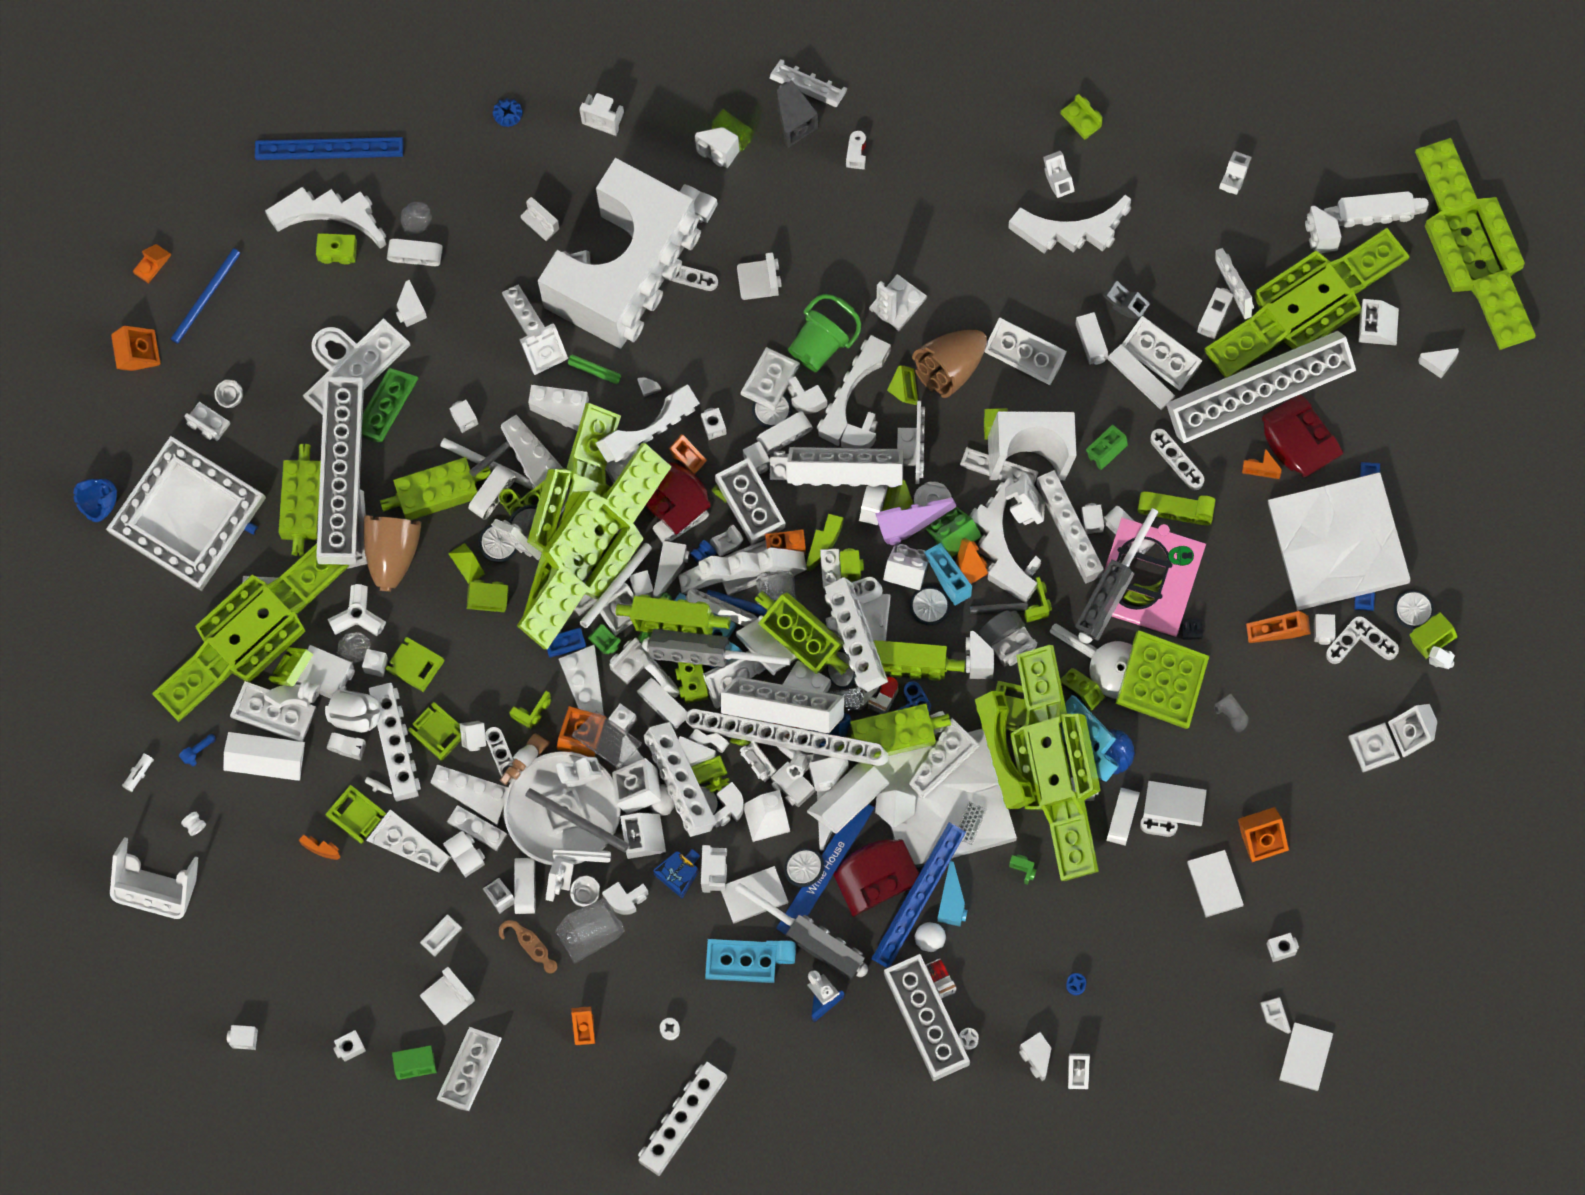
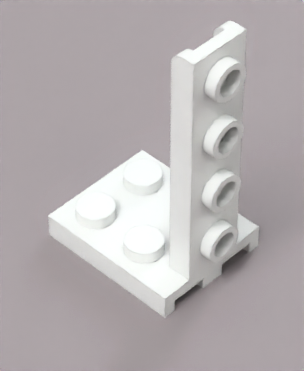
M897 274L887 287H884L882 281L877 284V299L869 307V310L874 311L883 321L890 323L896 330L900 331L927 299V295Z
M519 284L503 291L504 299L527 335L520 339V342L534 375L567 360V354L554 323L544 327Z
M570 489L567 490L556 530L560 526L559 523L563 516ZM494 520L491 525L520 553L525 552L529 557L533 556L537 560L540 559L541 552L527 543L528 536L522 534L523 530L516 524L511 525L506 520Z

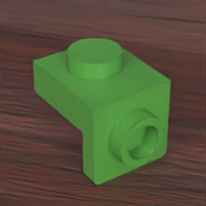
M600 624L588 637L603 654L614 653L619 648L618 644L621 641L603 624Z
M1012 855L1009 867L1026 872L1024 884L1028 885L1029 880H1034L1037 869H1034V862L1028 861V858L1023 855Z

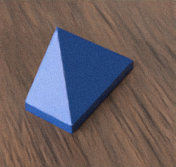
M839 990V995L824 1005L814 994L812 1020L814 1022L844 998L842 990Z

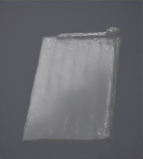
M597 711L572 734V737L618 769L642 745L639 740Z

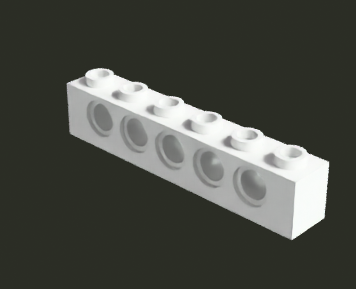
M1055 470L1037 477L1036 485L1040 494L1045 500V504L1085 584L1102 577L1104 568Z
M843 577L824 587L827 593L825 595L826 601L832 607L831 615L838 624L837 632L843 638V648L850 657L849 665L856 674V684L859 688L862 687L869 692L887 683V677L852 582Z
M392 683L369 688L370 695L378 701L380 706L377 709L381 711L377 726L394 798L397 802L419 796L418 790L421 787L419 779H415L413 773L417 771L415 762L410 760L409 756L412 753L411 744L406 742L405 735H408L406 724L401 722V717H404L401 706L397 705L396 699H400L398 689L393 688ZM385 702L392 703V706L390 708H382ZM395 720L396 724L393 727H388L387 722ZM394 738L401 739L397 745H392L391 741ZM399 756L405 757L402 763H396L395 759ZM407 774L409 778L407 781L402 782L399 780L400 776Z
M667 722L650 727L644 735L645 744L649 746L653 761L660 770V776L666 783L668 794L675 803L676 811L683 820L685 830L688 831L690 837L710 832L717 822L671 723Z
M708 1062L705 1065L701 1064L695 1073L697 1076L694 1081L687 1083L684 1088L685 1094L683 1097L676 1099L672 1106L674 1110L671 1114L667 1113L661 1121L663 1125L660 1130L653 1132L650 1137L651 1143L648 1147L644 1146L638 1155L640 1157L639 1163L658 1176L661 1175L727 1079L725 1073ZM701 1081H708L710 1085L707 1089L703 1090L699 1088V1083ZM696 1097L698 1103L695 1106L688 1105L687 1101L689 1098ZM678 1114H686L687 1119L684 1122H678L676 1120ZM667 1130H674L676 1132L672 1139L665 1137ZM662 1146L664 1148L663 1154L655 1155L653 1153L654 1148Z

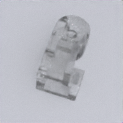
M1229 694L1215 704L1214 710L1217 714L1221 712L1225 714L1230 721L1231 729L1241 732L1246 728L1248 717L1232 694Z

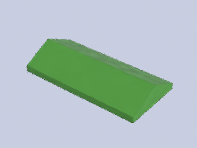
M392 368L388 369L363 412L362 437L372 442L383 441L419 379L417 376Z

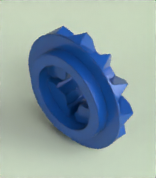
M506 98L502 101L499 100L494 105L493 110L495 121L505 127L517 124L522 117L521 105L515 99L510 100ZM508 108H510V111H511V113H513V114H509V113H508V114L505 115V117H504V111H503V110H508Z

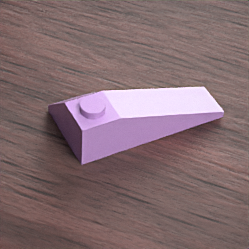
M953 498L929 502L924 507L915 504L911 505L907 510H901L900 507L875 514L885 542L890 545H897L902 540L909 538L954 509L956 503Z

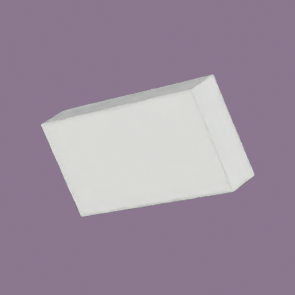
M447 914L420 943L435 957L462 928Z

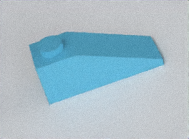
M941 543L924 552L940 584L954 605L971 597L972 585Z
M950 861L937 922L961 927V922L966 921L968 910L964 909L965 902L954 862Z

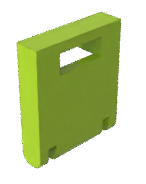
M406 637L404 641L408 646L403 643L400 645L389 661L393 668L387 665L385 670L424 692L445 660L443 657ZM430 662L432 668L424 679L420 678L419 675L427 663Z
M288 647L287 652L292 656L290 657L285 654L273 672L275 676H270L268 680L277 685L293 687L314 655L307 649Z
M1002 681L997 683L996 691H1004V694L1006 689L1023 692V688L1020 685ZM1005 695L1009 707L1006 730L1014 732L1026 723L1027 708L1025 698L1020 699Z
M433 702L431 706L436 712L434 713L428 707L413 723V726L418 731L415 732L411 727L407 731L442 761L461 741L460 724ZM454 733L457 737L444 749L441 745Z
M350 785L325 815L362 844L364 840L359 836L363 835L367 838L381 822L377 815L380 814L382 817H385L386 813ZM348 797L351 798L353 802L341 815L337 811L338 808Z

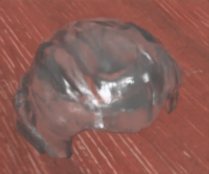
M423 202L410 203L407 207L403 208L400 217L405 235L422 233L431 224L432 219L429 206Z
M360 632L347 633L339 640L336 656L352 662V664L364 661L366 651L371 647L370 639Z

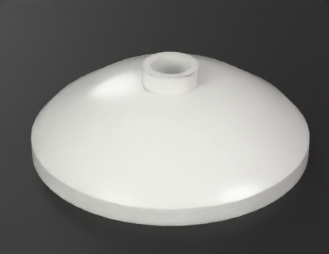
M1121 641L1109 642L1101 646L1092 656L1089 666L1090 678L1098 684L1102 693L1107 697L1117 699L1132 645ZM1117 665H1122L1123 671L1118 670Z

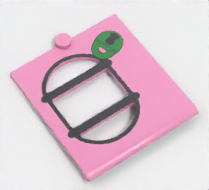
M1121 518L1105 570L1111 559L1120 562L1121 556L1128 553L1129 549L1125 547L1134 542L1143 524ZM1163 524L1158 529L1150 527L1143 540H1149L1158 544L1164 550L1167 561L1138 552L1134 556V558L1166 568L1159 591L1154 592L1129 584L1127 590L1153 597L1155 600L1141 607L1129 606L1120 601L1112 617L1176 637L1179 633V627L1206 544L1170 533L1169 527Z

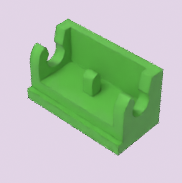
M1112 424L1086 449L1090 461L1094 460L1097 467L1102 470L1128 446L1126 435Z
M432 1046L392 1053L397 1080L437 1073Z

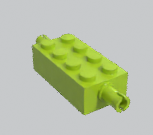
M299 444L298 460L283 461L279 535L282 540H293L292 555L298 556V553L299 556L304 555V540H317L321 461H310L311 445L305 444V447H303L304 444Z
M466 457L395 479L393 481L397 490L396 496L380 500L383 512L400 506L403 509L405 518L413 520L472 501L477 494L476 482L487 479L491 474L490 468L487 466L473 477L469 473L470 468Z
M763 590L758 594L759 596L755 600L767 609V613L758 624L815 674L822 672L829 664L841 675L846 672V669L848 670L850 666L837 656V652L843 646L844 641L787 592L782 594L777 601H774Z
M648 595L634 596L632 605L618 603L615 611L616 616L630 617L636 631L652 633L653 629L712 635L714 627L729 629L731 623L730 617L715 616L710 606L705 602L689 603L683 599L673 601L666 597L656 599Z
M873 640L885 674H890L891 677L910 676L911 679L926 677L932 681H940V679L945 678L947 670L964 672L965 660L948 659L946 657L947 646Z
M922 704L851 721L852 735L849 738L877 743L885 749L888 756L934 746L936 742L934 729L951 726L949 714L931 718L927 705ZM844 744L840 745L837 751H841L844 748ZM863 748L856 750L857 755L862 752ZM881 751L876 752L874 758H878L881 755Z

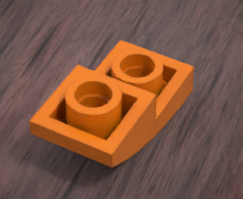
M303 835L299 839L302 846L317 855L335 860L340 858L337 852L339 849L331 842L327 844L323 840L318 846L319 842L312 836L308 838Z

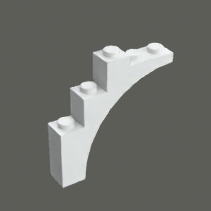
M302 187L265 210L268 219L277 232L303 221L317 219L334 220L361 230L380 249L386 245L384 239L386 234L382 228L378 229L375 226L376 220L371 214L373 213L371 209L373 204L367 195L363 196L361 192L343 201L338 193L335 194L331 189L317 199H314L311 192H306Z
M1124 195L1113 207L1104 213L1089 219L1069 222L1047 220L1019 208L1009 221V229L1043 253L1048 249L1051 250L1057 241L1074 253L1077 248L1080 249L1084 245L1086 240L1103 252L1106 247L1109 248L1115 241L1114 230L1119 225V219L1122 215L1126 216L1131 210V198Z
M1008 478L1005 483L1001 482L996 490L998 493L995 498L991 497L986 507L980 505L978 509L974 508L969 517L974 520L978 530L985 534L980 539L978 545L979 553L993 561L987 570L988 580L1022 602L1027 603L1037 589V582L1026 575L1016 564L1008 550L1003 533L1002 519L1007 502L1005 488L1014 483V481Z
M770 547L758 554L739 552L729 558L710 556L699 561L698 566L680 574L679 581L681 593L687 594L689 589L697 590L709 585L739 578L765 575L795 576L807 570L804 552Z

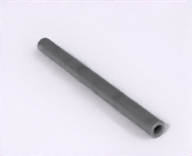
M532 788L527 790L525 796L622 852L625 853L629 844Z

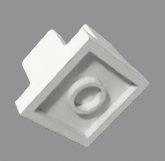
M597 93L593 100L592 95L588 94L585 103H582L580 106L582 124L616 136L619 131V123L624 114L623 106L619 105L615 113L610 110L613 104L612 98Z
M1024 473L1019 476L1017 482L1005 488V498L1009 500L1015 497L1018 504L1010 507V511L1018 523L1023 522L1024 525L1035 521L1039 524L1044 521L1045 500L1027 474Z
M702 845V892L726 891V848H711L709 845Z

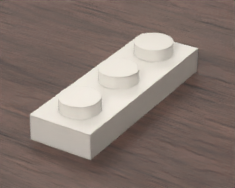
M458 805L447 821L448 824L461 831L463 830L466 834L469 833L471 837L497 852L508 836L504 831Z

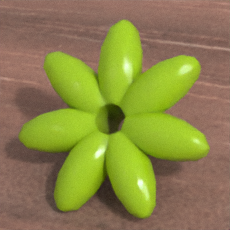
M715 777L709 781L710 785H707L705 788L710 789L711 793L715 790L721 791L722 787L729 785L727 783L729 778L722 780V777Z

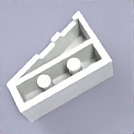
M531 385L528 403L531 411L578 431L585 403L589 402L588 392Z

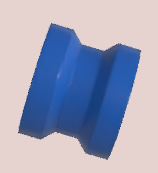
M1073 973L1067 979L1066 989L1072 995L1082 994L1086 988V979L1082 974Z

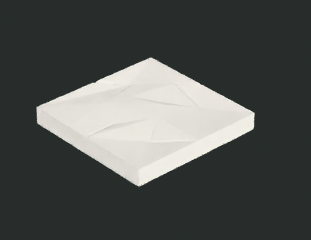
M170 436L106 530L202 591L266 497L260 491Z
M1380 473L1268 500L1269 510L1297 611L1410 583L1409 572Z
M983 729L968 732L979 744V748L925 798H922L909 783L934 746L888 756V760L884 765H873L889 782V785L881 793L898 790L916 796L914 816L895 828L891 826L894 840H904L916 868L925 865L949 822L960 828L964 816H967L965 815L966 811L974 819V815L970 814L973 811V807H976V810L979 811L977 819L981 821L976 831H973V828L968 824L969 827L965 829H967L966 834L969 832L970 836H966L968 837L967 841L964 840L965 836L963 837L952 858L1016 841L1017 837L1010 813L1003 801L1002 791L998 784L997 774L992 763L990 750L987 747V740Z

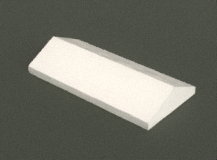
M1144 316L1139 319L1122 343V346L1136 359L1179 391L1194 376L1203 361Z
M1002 318L998 319L985 348V353L1048 385H1051L1067 352Z
M228 732L224 749V771L300 781L305 742Z
M858 763L807 810V813L837 834L889 785V782L874 766Z
M469 1027L437 1100L455 1108L469 1111L502 1038Z

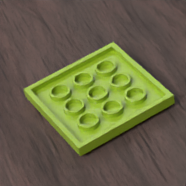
M1138 630L1135 634L1116 704L1188 729L1209 656Z

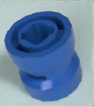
M705 540L699 544L697 549H693L690 552L691 557L698 564L699 561L717 554L715 549Z

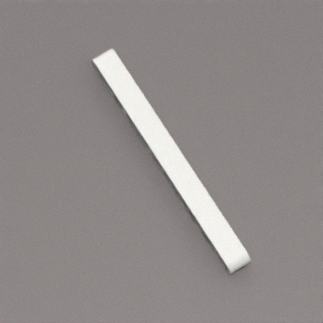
M698 709L689 710L685 717L686 722L694 730L698 729L705 733H718L721 736L877 766L884 765L888 760V753L877 743ZM696 717H700L697 723H693ZM718 720L717 724L711 727L712 722ZM732 724H735V728L732 729V730H729V727H730ZM753 727V731L747 734V730ZM772 730L771 735L765 737L766 732ZM786 734H790L789 738L783 741V737ZM808 737L807 742L801 744L802 739ZM826 741L825 746L819 748L820 743ZM844 744V748L841 751H837L838 747ZM863 748L862 752L856 755V750ZM881 751V755L878 758H874L875 753Z

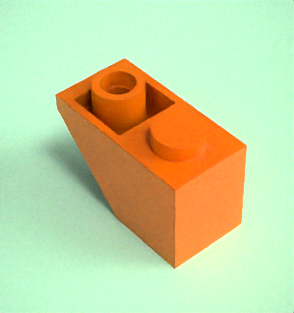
M803 530L765 534L767 549L772 547L802 551L806 555Z
M964 538L961 541L956 565L969 583L972 584L988 574L986 569L988 565L984 558L978 555L977 551L979 549L976 543Z

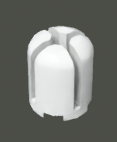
M337 690L331 694L333 697L330 699L329 705L325 706V715L328 722H331L335 727L363 733L368 730L370 731L377 725L381 711L377 710L380 706L373 696L348 690Z

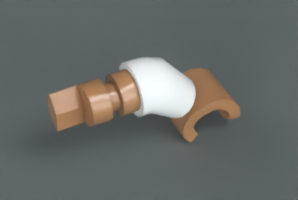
M537 733L533 734L527 745L519 749L513 757L514 761L512 762L513 766H509L500 781L507 785L511 778L517 780L521 775L520 771L523 772L536 758L540 757L543 750L551 742Z

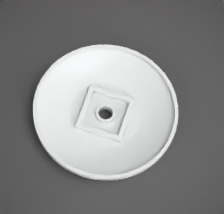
M574 752L545 754L536 758L523 772L520 771L521 775L517 780L512 779L504 800L505 824L514 843L530 858L547 865H552L554 862V848L602 851L608 843L526 797L525 794L529 788L561 806L567 807L568 810L612 835L615 834L620 820L621 808L616 805L613 779L606 769L599 764L602 776L575 787H567V784L561 783L558 777L557 764L561 762L574 763L587 756ZM570 860V861H573V862H574V865H575V864H578V863L584 862V861Z

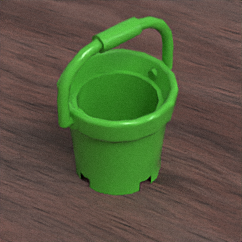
M831 294L819 295L805 308L806 322L788 351L796 360L802 361L805 367L818 372L839 348H850L861 332L860 318L854 311V308L842 298ZM832 299L848 314H852L857 326L856 332L850 341L846 333L834 322L821 313L811 310L819 300Z

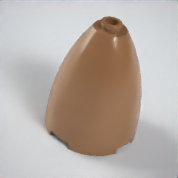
M960 330L929 341L913 353L912 359L916 362L917 368L915 372L931 392L935 390L941 394L942 398L951 396L976 370L985 352L987 344L986 335L979 330ZM941 365L942 369L937 372L939 366Z
M364 516L363 539L365 557L371 577L375 585L380 587V591L391 592V588H396L405 576L417 549L422 522L416 521L411 524V520L375 517V520H373V516Z

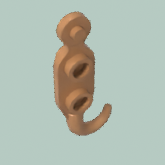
M508 920L501 924L499 927L501 939H505L504 929L512 927L516 931L520 945L535 962L543 963L544 970L549 974L557 971V963L548 958L547 948L531 930L522 927L513 920Z

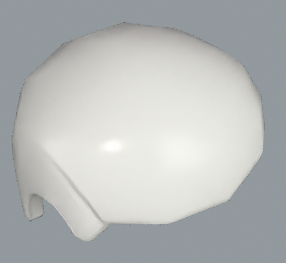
M223 380L214 391L216 401L225 408L237 406L243 398V389L235 380Z
M659 784L661 801L648 806V809L653 814L664 816L671 813L675 803L668 794L667 786Z
M587 875L580 876L571 885L570 897L578 906H592L599 897L600 885L593 877Z
M932 922L920 925L914 936L916 945L921 950L927 952H934L942 948L946 940L945 930L939 924Z

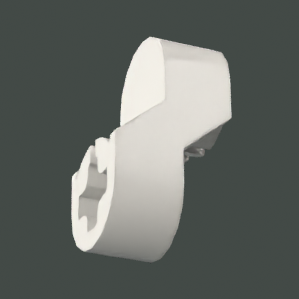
M695 729L689 736V740L706 747H713L720 753H723L729 745L728 741L718 733L705 735L698 729Z

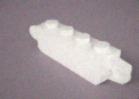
M1409 191L1341 198L1337 206L1326 208L1324 212L1336 218L1339 226L1353 227L1356 224L1368 226L1376 222L1387 224L1397 220L1401 222L1410 221L1414 218V215L1426 212L1429 202L1425 198H1413V194Z

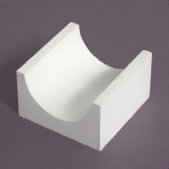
M998 412L988 435L989 479H998L1004 462L1009 456L1027 451L1045 457L1054 467L1059 480H1065L1076 458L1075 413Z

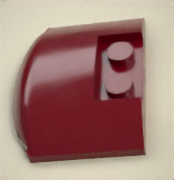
M1301 394L1291 398L1262 417L1265 429L1264 434L1273 453L1288 469L1302 473L1301 476L1304 478L1343 455V451L1334 435L1330 434L1312 409L1311 404Z
M666 461L671 468L645 506L677 535L711 507V504L708 501L706 488L694 473L682 465Z
M886 839L870 843L853 852L841 863L833 875L854 917L912 888L919 876V872L904 840Z

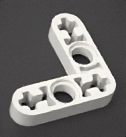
M1356 617L1328 648L1326 658L1332 664L1340 663L1359 640H1362L1386 660L1394 659L1399 652V647L1367 619ZM1355 623H1363V629L1357 630ZM1368 628L1371 629L1368 631L1367 635L1364 636L1365 631H1367ZM1377 634L1380 637V641L1373 643L1370 641L1369 636ZM1350 636L1353 640L1352 644L1345 645L1342 642V637ZM1383 640L1386 641V642L1384 643V646H1386L1387 648H1390V647H1393V648H1394V649H1393V653L1390 652L1389 654H1387V653H1386V650H1387V649H1386L1383 645H1382L1381 649L1379 648V646L1382 644ZM1340 646L1342 649L1338 654L1339 658L1337 656L1332 658V652H1336Z

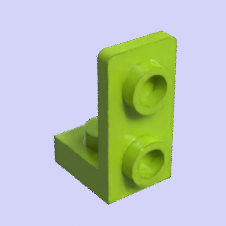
M1036 577L1035 582H1037V591L1042 606L1033 605L1028 607V610H1025L1026 623L1048 618L1049 611L1052 610L1050 600H1046L1044 594L1047 593L1045 582H1041L1040 577Z
M1071 668L1060 679L1061 684L1078 694L1090 710H1093L1105 698L1097 683L1074 668Z
M545 691L530 716L527 710L521 707L517 709L513 706L510 711L511 718L530 729L533 725L536 726L541 719V712L543 709H547L551 703L550 692Z

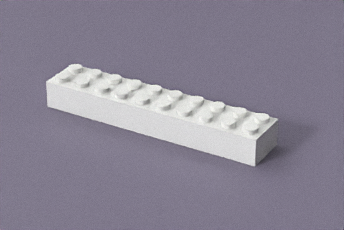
M1336 331L1170 401L1166 405L1176 436L1183 443H1186L1354 372L1356 368L1346 336Z
M324 378L317 535L318 564H357L364 395L363 378Z

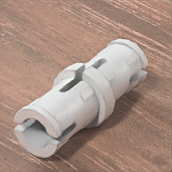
M143 753L136 766L131 768L132 772L122 786L128 791L133 792L140 779L145 777L144 773L154 759Z

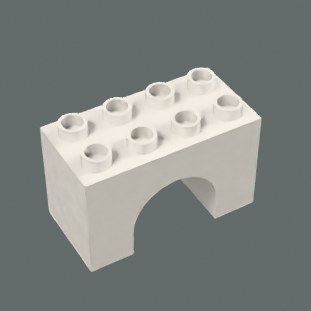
M615 158L596 187L600 214L602 218L627 231L633 238L631 244L620 257L600 265L582 263L557 250L538 279V284L545 309L621 349L627 339L632 342L637 340L644 326V322L639 319L646 308L650 311H654L663 296V291L659 290V287L665 278L672 281L677 276L682 265V261L677 258L684 247L688 250H692L695 247L701 230L697 229L699 216L695 214L694 200Z

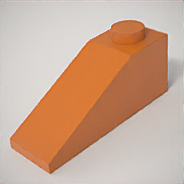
M1301 611L1246 624L1249 643L1291 639L1311 634L1309 617Z

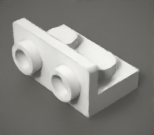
M530 197L526 201L527 210L521 215V219L547 241L559 230L558 220L535 199Z
M201 402L196 405L190 414L186 413L184 416L187 421L186 424L193 430L199 429L202 431L201 434L209 440L214 439L218 441L230 425V421Z
M1022 627L994 644L992 649L1004 667L1008 664L1012 666L1017 663V654L1034 650L1037 647V642L1035 639H1032L1026 628Z
M634 638L633 641L629 640L624 645V650L620 654H615L610 660V669L627 685L644 668L640 656L644 653L650 656L649 652L643 649L637 638Z
M555 857L549 872L546 900L553 902L555 895H559L561 889L570 890L574 867L573 861Z

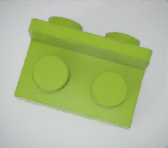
M1077 94L1075 100L1061 110V115L1084 140L1102 127V115L1097 110L1094 111L1090 106V102L1085 97L1082 98L1080 94Z

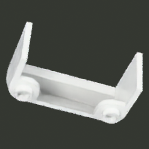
M124 837L113 855L110 887L112 900L119 904L166 917L182 918L187 910L196 883L198 857H194L188 869L181 870L176 879L140 870V860L134 855L127 854L128 838Z

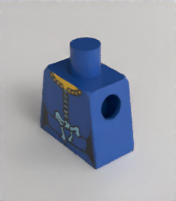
M693 849L685 857L677 851L653 870L654 876L679 897L683 898L699 873L694 863L700 858V855Z

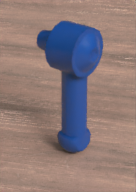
M209 734L194 747L183 749L179 754L181 760L185 764L195 766L197 764L195 760L196 754L209 744L216 741L215 735Z

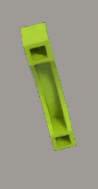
M991 691L975 699L977 712L980 716L982 729L987 740V747L990 750L992 763L997 774L998 784L1001 788L1006 808L1020 809L1036 801L1031 782L1025 779L1016 769L1008 752L1006 721L1009 707L1004 691Z

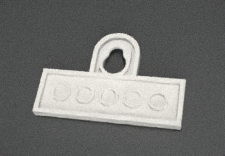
M384 318L357 344L338 328L327 327L320 330L312 340V351L316 359L329 371L303 395L304 399L323 415L325 377L363 378L365 390L410 346V342ZM332 340L335 343H341L346 348L344 357L337 360L332 359L325 348L326 342Z

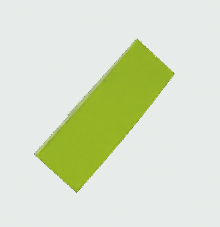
M828 514L824 531L816 530L806 564L807 571L813 570L821 562L820 550L832 549L841 532L843 517Z

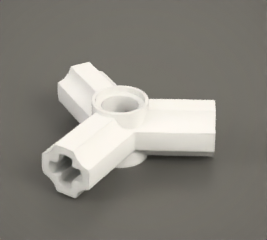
M362 584L351 585L349 608L328 619L335 635L354 625L361 626L375 636H378L384 629L386 622L366 610L367 586ZM356 611L362 612L359 617H353V614Z
M789 735L784 736L783 741L787 740ZM778 747L780 751L791 759L786 772L790 778L795 780L802 778L805 771L809 769V763L831 758L830 756Z

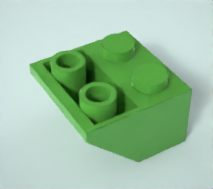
M958 507L950 510L926 527V530L937 544L941 543L951 558L959 552L962 539L966 538L975 542L982 537L974 520Z

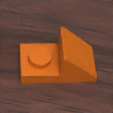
M157 244L142 251L144 258L133 270L135 275L148 284L171 256V253Z
M682 434L669 448L673 459L679 460L694 474L707 461Z
M1266 449L1263 463L1256 459H1248V461L1244 460L1242 467L1243 474L1280 479L1282 471Z
M591 1007L571 1008L575 1045L595 1044L594 1020Z

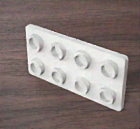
M917 401V428H898L897 449H904L903 466H916V484H919V478H923L924 461H920L924 460V443L920 442H924V425L921 424H924L925 407H921V401Z

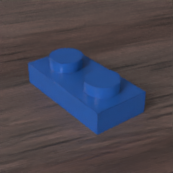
M581 628L558 634L547 649L549 658L586 648Z

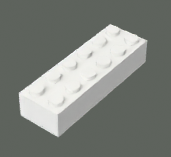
M789 447L787 483H792L793 485L811 484L814 486L822 484L859 486L862 484L872 487L879 485L896 487L902 485L904 449Z
M736 677L721 692V713L728 714L729 716L744 717L750 720H761L766 723L782 724L787 727H798L803 730H815L825 734L830 733L843 719L844 696Z
M916 955L885 969L884 976L932 1080L936 1081L969 1066L970 1060L921 955Z

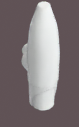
M369 777L366 778L365 783L373 787V792L380 790L388 794L393 793L383 783Z

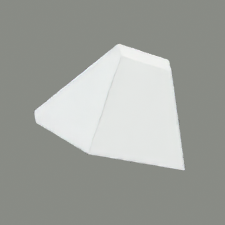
M898 790L879 793L876 798L875 813L895 828L914 816L916 796Z

